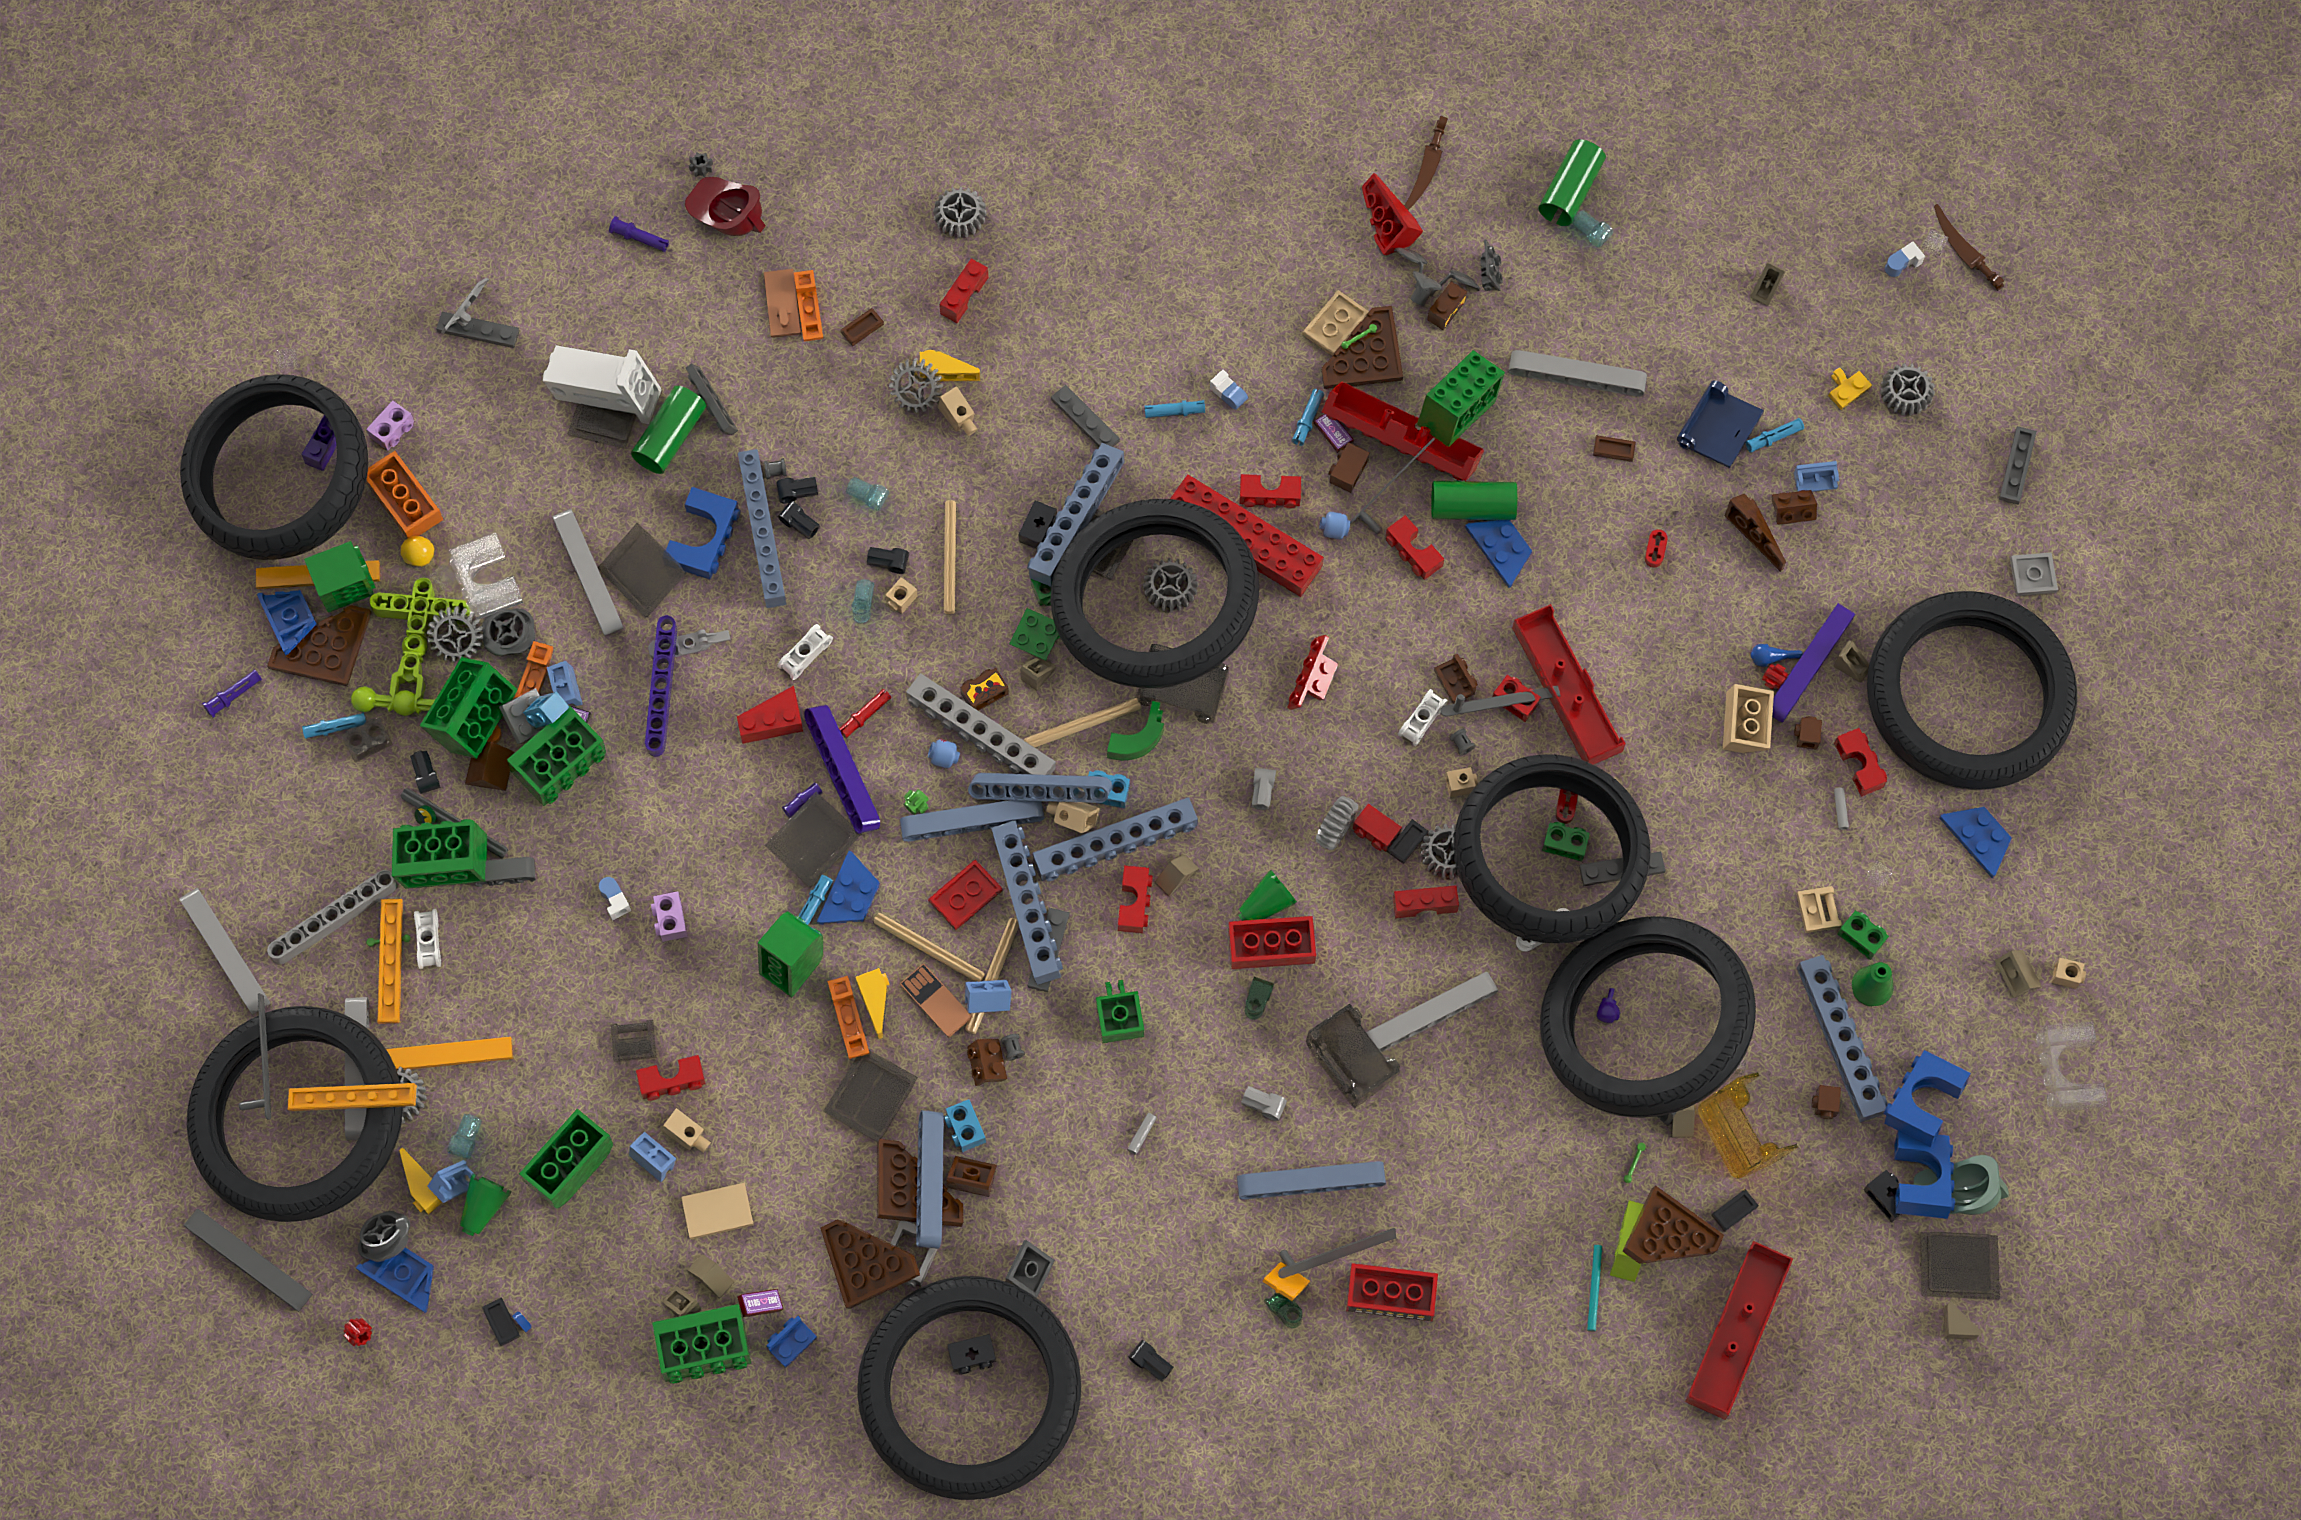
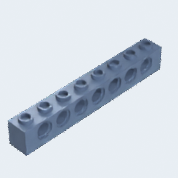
M1101 443L1099 449H1095L1090 464H1087L1083 470V476L1080 480L1076 481L1071 496H1067L1063 510L1057 513L1054 525L1048 528L1044 542H1040L1037 554L1028 563L1027 569H1029L1031 579L1052 587L1053 576L1061 556L1073 538L1091 521L1125 463L1124 451Z
M758 449L738 452L766 608L787 605Z
M1188 797L1033 852V861L1041 881H1053L1059 877L1058 875L1075 873L1080 867H1092L1098 863L1097 861L1103 859L1112 860L1117 857V854L1134 852L1137 847L1142 845L1146 847L1156 843V840L1173 838L1176 833L1181 831L1184 833L1190 832L1198 825V818ZM1172 817H1176L1180 821L1174 824L1171 823L1169 819ZM1157 824L1161 828L1159 830H1152L1150 826ZM1138 831L1141 835L1139 837H1132L1130 833ZM1113 838H1119L1122 842L1119 844H1113L1111 840ZM1099 845L1102 849L1100 851H1093L1091 847ZM1074 852H1080L1082 854V857L1074 858L1072 857V854ZM1061 859L1063 863L1061 865H1054L1052 861Z
M1016 821L993 827L991 829L1034 979L1037 985L1061 978L1060 970L1063 969L1060 957L1056 958L1054 953L1058 949L1055 939H1050L1049 932H1052L1049 919L1045 920L1044 913H1047L1044 901H1039L1038 895L1041 894L1038 882L1034 883L1033 880L1036 872L1033 863L1029 864L1027 859L1031 855L1028 846L1023 845L1022 839L1025 838L1022 826L1018 827ZM1011 843H1017L1014 848H1008ZM1022 862L1019 867H1013L1014 863ZM1027 880L1025 885H1018L1020 881ZM1033 899L1030 904H1024L1025 900ZM1031 918H1038L1037 922L1029 923ZM1038 936L1044 937L1042 941L1034 942ZM1043 955H1049L1046 961H1040Z
M1824 955L1800 962L1797 967L1798 973L1859 1122L1861 1123L1884 1115L1888 1105L1884 1095L1881 1096L1879 1080L1872 1074L1871 1061L1868 1056L1865 1057L1862 1039L1856 1035L1855 1022L1853 1018H1849L1847 1003L1839 994L1840 986L1838 981L1832 977L1830 962L1825 960ZM1815 977H1822L1825 983H1818ZM1823 996L1831 997L1832 1003L1825 1002ZM1831 1015H1837L1840 1018V1022H1834L1831 1019ZM1839 1034L1846 1035L1848 1041L1840 1040ZM1847 1054L1855 1055L1856 1061L1849 1060ZM1855 1073H1861L1864 1076V1080H1858L1855 1077ZM1863 1092L1870 1093L1872 1100L1865 1099Z

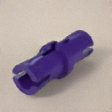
M813 783L802 793L796 794V797L783 806L782 809L791 818L803 807H808L809 803L823 792L818 784Z

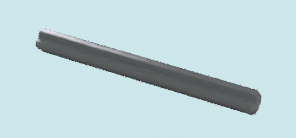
M405 788L401 793L403 800L417 808L422 805L431 807L436 814V819L440 822H461L459 818L408 788ZM487 836V850L500 858H504L508 852L507 847Z

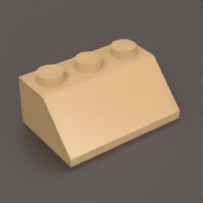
M1734 684L1726 692L1723 750L1746 753L1770 749L1774 691Z

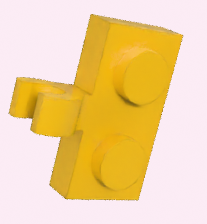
M1839 367L1831 376L1839 386L1832 390L1828 396L1842 410L1869 390L1872 384L1860 371L1847 379L1844 371Z

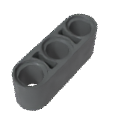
M519 857L488 860L485 866L486 882L478 881L475 885L482 887L483 884L494 886L503 885L504 882H510V884L524 883L526 880L533 882L536 880L535 859Z

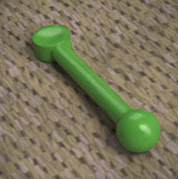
M1371 324L1366 331L1349 341H1343L1341 344L1342 348L1347 349L1350 344L1368 333H1375L1377 326Z
M405 934L402 937V941L409 942L411 940V937L408 934ZM368 938L366 943L372 947L375 944H380V939Z
M1644 1143L1637 1145L1638 1151L1628 1174L1624 1176V1182L1626 1183L1632 1181V1173L1641 1152L1646 1148Z

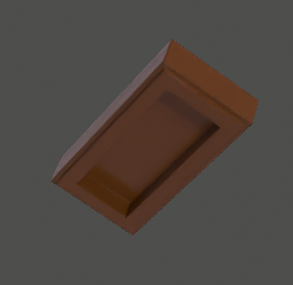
M871 308L840 329V332L853 347L883 326L884 321Z
M1596 435L1593 456L1633 462L1636 441Z

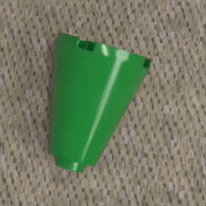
M1270 870L1238 909L1241 912L1238 916L1242 921L1266 919L1293 906L1297 901L1273 871Z
M1878 962L1859 969L1855 973L1851 984L1854 997L1866 1006L1872 1007L1885 1004L1891 998L1894 990L1891 968L1886 963Z
M474 1173L470 1177L460 1226L463 1227L462 1232L474 1236L475 1233H481L512 1192L509 1189L507 1192L502 1191L504 1188L502 1185L487 1178L475 1179L477 1174Z

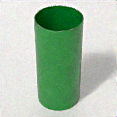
M1577 139L1572 142L1538 206L1540 214L1546 220L1551 222L1557 209L1560 207L1563 211L1556 224L1559 226H1569L1572 224L1606 159L1604 151L1599 146L1584 139Z
M675 385L631 451L632 458L647 470L656 474H663L707 406L703 399L693 391L683 386Z
M1433 481L1431 491L1432 519L1516 520L1517 483Z

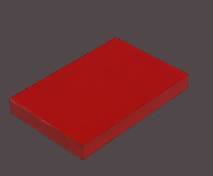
M975 859L934 893L928 901L957 930L1000 894L1003 888Z

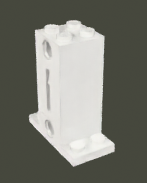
M556 345L554 352L550 355L548 368L543 374V382L557 400L635 413L641 423L645 424L650 423L662 390L638 352L630 349L626 357Z

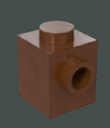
M1806 716L1801 718L1799 724H1795L1794 736H1797V747L1818 749L1821 741L1822 720H1818L1813 716Z
M1819 1085L1816 1095L1812 1097L1811 1107L1815 1108L1814 1115H1820L1822 1119H1833V1117L1838 1115L1841 1087Z

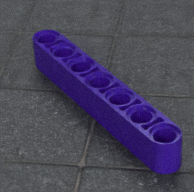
M1839 603L1835 606L1774 696L1772 712L1774 719L1781 723L1784 722L1853 620L1854 612Z
M668 615L660 617L657 622L645 736L646 749L654 757L662 755L666 748L677 639L676 622L674 618ZM665 624L672 625L670 630L662 629ZM662 644H670L669 649H660ZM667 663L668 667L661 670L658 668L660 664ZM659 683H666L664 689L656 688ZM658 702L664 703V707L661 709H655L654 705ZM655 722L662 723L659 729L652 728V725ZM653 742L661 743L657 749L650 748Z
M827 705L807 708L804 712L806 724L854 830L860 834L879 829L880 819L830 708Z

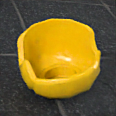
M411 536L405 539L401 545V556L407 564L423 567L429 564L434 557V546L425 537Z

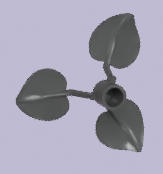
M1395 248L1394 250L1398 251L1406 259L1419 265V272L1413 271L1412 273L1417 282L1414 286L1416 289L1410 298L1418 305L1424 306L1429 296L1433 297L1437 290H1442V285L1450 278L1474 286L1478 291L1480 289L1471 277L1457 270H1450V273L1438 283L1422 273L1424 264L1427 265L1428 263L1422 255L1405 248Z

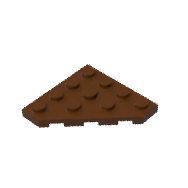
M1392 306L1372 308L1364 320L1351 332L1346 341L1369 329L1371 324L1377 326L1376 332L1368 333L1350 344L1347 349H1343L1340 345L1331 359L1323 365L1321 373L1324 389L1335 388L1340 382L1357 386L1403 381Z
M350 605L339 614L331 615L313 627L288 655L284 654L280 644L272 649L267 664L268 669L348 687L372 613L371 610Z
M879 1139L877 1142V1218L916 1222L918 1158L912 1157L900 1141ZM943 1184L942 1225L962 1227L964 1223L963 1203L958 1198L955 1199Z
M1655 1185L1650 1190L1622 1252L1639 1264L1710 1255L1718 1251L1724 1235Z
M837 1219L820 1228L847 1309H851L920 1276L913 1254L858 1227Z

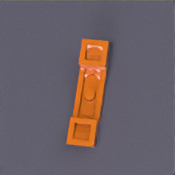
M813 270L794 272L803 340L806 342L823 339Z
M533 641L527 657V666L513 699L535 688L540 693L547 674V667H549L553 646Z
M848 976L827 981L849 1059L870 1054Z

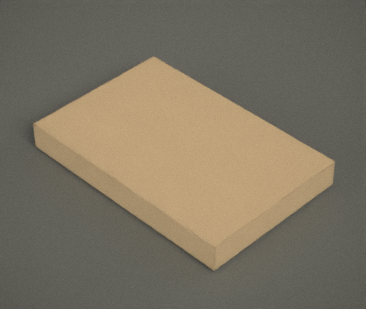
M1338 290L1305 328L1302 335L1333 356L1334 352L1343 341L1347 340L1351 332L1364 320L1369 311Z
M745 1183L681 1197L690 1240L754 1225Z

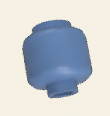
M1328 512L1325 517H1321L1319 529H1323L1325 537L1340 540L1348 535L1350 520H1347L1345 514Z
M943 739L932 742L928 752V758H930L933 765L946 769L950 768L953 763L957 764L960 752H957L955 743Z

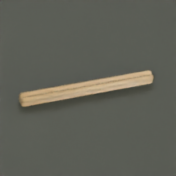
M953 500L945 502V614L955 613L956 502Z
M1134 698L1029 736L1024 741L1035 748L1137 711L1141 708V704L1138 698Z
M881 913L876 915L874 923L971 980L975 982L983 980L984 972Z
M1009 919L984 981L998 980L1019 928L1017 919ZM984 1012L971 1013L972 1018L965 1027L968 1033L976 1034Z

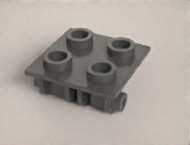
M1485 239V252L1480 257L1482 287L1485 291L1492 290V287H1496L1498 291H1501L1500 284L1503 283L1502 274L1499 272L1501 257Z

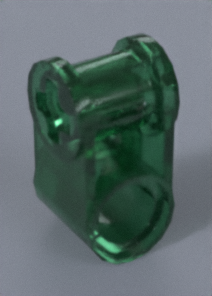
M1254 976L1244 1010L1245 1015L1249 1019L1256 1020L1262 1016L1272 993L1274 983ZM1253 1005H1257L1255 1010L1252 1009Z
M1275 1293L1269 1299L1266 1298L1264 1300L1267 1307L1287 1327L1297 1328L1302 1323V1309L1294 1300L1291 1301L1280 1293ZM1290 1312H1295L1299 1317L1292 1321L1288 1319L1287 1315Z

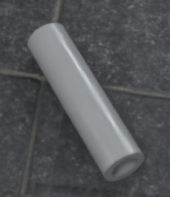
M1835 788L1834 795L1838 829L1846 830L1849 829L1845 791L1844 788Z
M1147 1113L1127 1149L1129 1152L1137 1155L1157 1119L1155 1115Z

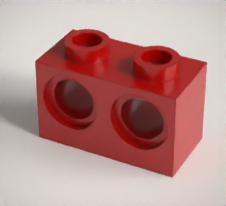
M1506 675L1494 691L1492 697L1507 695L1504 691L1505 689H1511L1514 693H1532L1535 701L1530 702L1531 705L1526 706L1519 703L1503 707L1526 722L1539 705L1541 697L1531 691L1534 689H1528L1522 685L1518 678Z

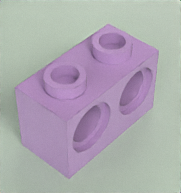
M392 401L366 430L372 440L388 451L391 447L398 444L404 432L411 430L414 420L411 413ZM402 418L401 421L395 422V419ZM384 432H389L387 436H381Z
M679 892L653 896L654 904H651L652 914L657 916L658 923L654 924L656 935L661 936L662 942L687 937ZM665 904L672 905L671 909L663 911L661 908ZM675 924L673 930L665 929L666 925Z

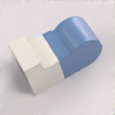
M1911 242L1888 258L1885 272L1891 277H1897L1903 269L1911 264L1915 268L1921 265L1925 255L1914 242Z
M1222 370L1210 381V390L1230 407L1237 410L1248 399V396L1241 387L1237 386L1228 377L1229 374Z
M611 877L603 878L599 883L601 895L608 899L611 905L607 910L613 921L630 912L631 909L615 879Z

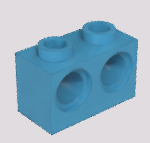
M556 691L540 696L523 713L526 716L527 722L538 728L554 723L569 706Z
M1099 770L1089 771L1088 776L1108 778L1112 782V789L1115 787L1123 789L1120 793H1115L1111 789L1107 800L1099 804L1125 808L1130 779L1120 774L1112 776Z
M970 1099L946 1108L944 1120L947 1127H952L955 1135H952V1139L956 1148L960 1146L962 1152L986 1143L985 1135ZM957 1113H963L966 1117L962 1121H957L954 1119V1116ZM966 1132H971L974 1136L970 1140H965L962 1138V1135Z

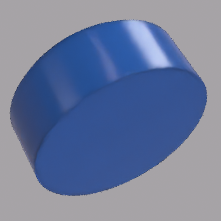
M517 1311L512 1315V1318L525 1333L532 1328L531 1324L520 1312Z

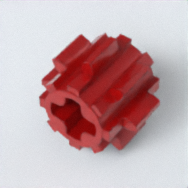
M1778 663L1776 666L1771 664L1762 677V680L1766 682L1765 686L1772 690L1774 687L1779 690L1788 677V673L1785 672L1786 668Z
M363 1318L350 1319L345 1324V1330H343L345 1334L343 1337L352 1346L365 1345L368 1340L370 1341L372 1327Z

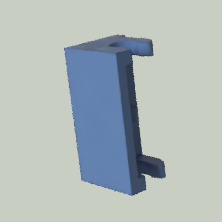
M1837 462L1797 465L1794 471L1797 492L1801 490H1812L1814 492L1837 489V482L1839 481Z
M567 661L547 667L553 692L557 691L567 705L572 703L576 706L582 705L573 667Z
M1007 980L965 982V1003H968V1013L1010 1011L1011 988Z
M644 1132L630 1145L629 1156L660 1182L664 1180L668 1170H673L676 1158L647 1133Z
M462 1160L438 1171L427 1187L444 1203L467 1192L469 1182L466 1180L465 1175H468L470 1178L473 1172L468 1168L466 1162Z

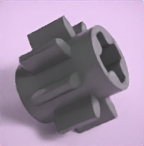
M696 152L693 158H689L691 163L688 165L689 170L694 171L695 177L698 175L706 177L708 172H712L711 165H713V161L711 158L707 159V153L699 154Z

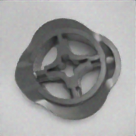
M516 608L496 611L489 614L483 621V644L487 651L493 655L503 656L522 653L530 649L533 641H535L534 619L524 609ZM523 623V632L522 635L519 636L518 632L521 628L520 625ZM498 628V629H499V633H498V635L496 636V637H497V640L495 641V639H494V634H495L496 629Z
M386 1211L368 1219L360 1230L358 1252L361 1257L380 1262L398 1255L408 1242L409 1218L395 1211Z

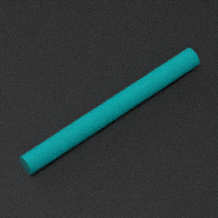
M1594 1245L1587 1331H1596L1603 1247L1601 1245Z

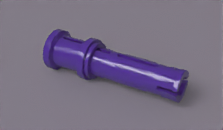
M617 216L610 223L609 233L622 235L626 240L632 238L662 252H665L669 245V240L638 229L634 223L621 221Z
M254 669L224 692L218 691L214 698L207 703L203 702L202 705L207 713L214 718L216 713L225 707H230L231 701L261 681L262 678ZM247 681H249V683H247L246 685H244L242 688H240V689L237 690L236 692L234 691V690H236L237 688H239L241 685H243L244 683H246Z

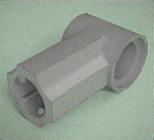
M1255 768L1251 807L1259 810L1269 809L1276 770Z
M1250 1086L1246 1089L1241 1104L1261 1112L1263 1116L1274 1121H1279L1287 1103V1100L1282 1096L1273 1093L1267 1094Z

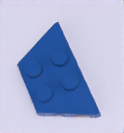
M1510 520L1467 523L1465 529L1507 587L1510 588L1532 553L1531 548Z
M301 590L277 591L275 595H264L263 592L258 593L259 601L284 654L288 655L317 624Z
M1985 807L1942 814L1939 819L1991 878L1995 877L2012 837Z
M848 851L817 920L819 925L837 922V924L846 923L848 921L864 922L880 882L852 851Z
M404 1248L398 1255L380 1262L369 1260L364 1264L360 1263L357 1265L356 1269L422 1312H427L434 1266L409 1249Z

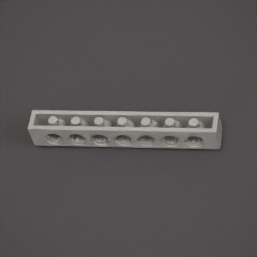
M920 673L906 691L908 703L914 708L920 707L929 718H937L946 729H953L958 732V736L963 740L972 741L981 752L987 751L996 762H1004L1013 773L1051 775L1055 770L1056 761ZM927 696L934 697V700L928 702L925 701L924 698ZM944 707L951 708L947 713L941 711ZM960 718H966L968 720L964 724L958 722ZM977 729H983L985 731L981 735L974 733ZM994 740H999L1002 742L998 746H994L991 744ZM1011 751H1016L1019 753L1016 757H1011L1008 755V753ZM1028 762H1033L1036 764L1033 768H1028L1025 766V764Z

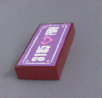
M1326 414L1314 420V425L1337 453H1339L1341 448L1345 449L1348 442L1354 443V439L1339 420H1331Z
M778 1289L746 1293L737 1297L743 1317L775 1313L783 1310Z

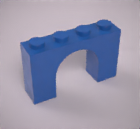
M691 487L685 502L686 512L712 521L717 527L716 534L709 543L699 547H692L670 540L663 555V561L666 566L711 579L712 574L717 573L719 567L718 559L725 553V542L727 538H731L733 522L739 519L741 510L738 507V502Z
M1924 1050L1920 1057H1915L1911 1065L1913 1068L1911 1073L1907 1071L1902 1081L1904 1083L1903 1087H1898L1895 1091L1893 1104L1888 1103L1884 1111V1115H1886L1884 1124L1931 1147L1940 1132L1943 1120L1920 1109L1914 1103L1912 1093L1923 1087H1931L1959 1099L1971 1073Z
M1900 1131L1897 1132L1894 1141V1160L1922 1163L1932 1169L1938 1181L1928 1186L1899 1183L1895 1195L1896 1213L1948 1219L1950 1211H1954L1955 1198L1951 1196V1193L1954 1191V1180H1951L1954 1163L1950 1162V1157L1953 1155V1145L1950 1144L1949 1136L1937 1135L1930 1147Z

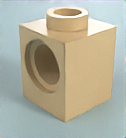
M901 577L886 594L887 606L892 611H899L903 614L918 597L917 589ZM898 595L905 596L902 600H898L895 597Z
M2059 957L2054 966L2051 983L2077 989L2080 983H2084L2086 971H2083L2084 963ZM2065 971H2071L2074 977L2067 976Z

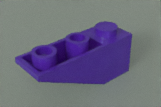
M325 415L301 454L305 464L321 471L325 469L337 446L332 426Z

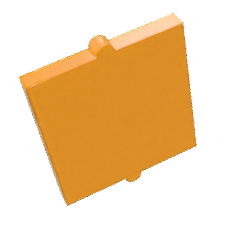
M1280 1262L1262 1282L1273 1288L1276 1293H1280L1293 1301L1306 1288L1310 1280L1299 1273L1286 1278H1280L1278 1271L1287 1266Z

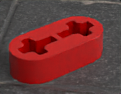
M1661 529L1653 530L1648 539L1645 562L1652 568L1659 567L1665 555L1668 536ZM1656 536H1660L1659 546L1655 545L1656 539L1654 538ZM1654 551H1657L1658 559L1656 561H1652Z
M1560 789L1556 819L1563 824H1568L1574 818L1578 795L1571 792V795L1574 796H1571L1569 802H1567L1566 795L1563 794L1567 790ZM1564 807H1568L1567 812L1571 814L1567 818H1564L1562 814Z

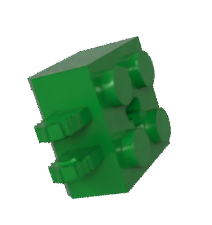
M1118 980L1120 994L1112 995V985L1110 982H1105L1107 996L1096 997L1102 1043L1144 1037V1025L1138 991L1125 993L1123 980ZM1122 1014L1123 1019H1118L1117 1015Z

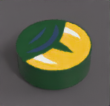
M427 805L420 806L414 813L418 824H433L436 820L434 810Z

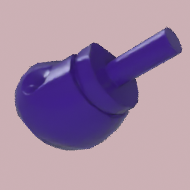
M1609 988L1608 997L1602 999L1596 1017L1601 1022L1612 1023L1620 1017L1619 1007L1613 999L1614 988Z

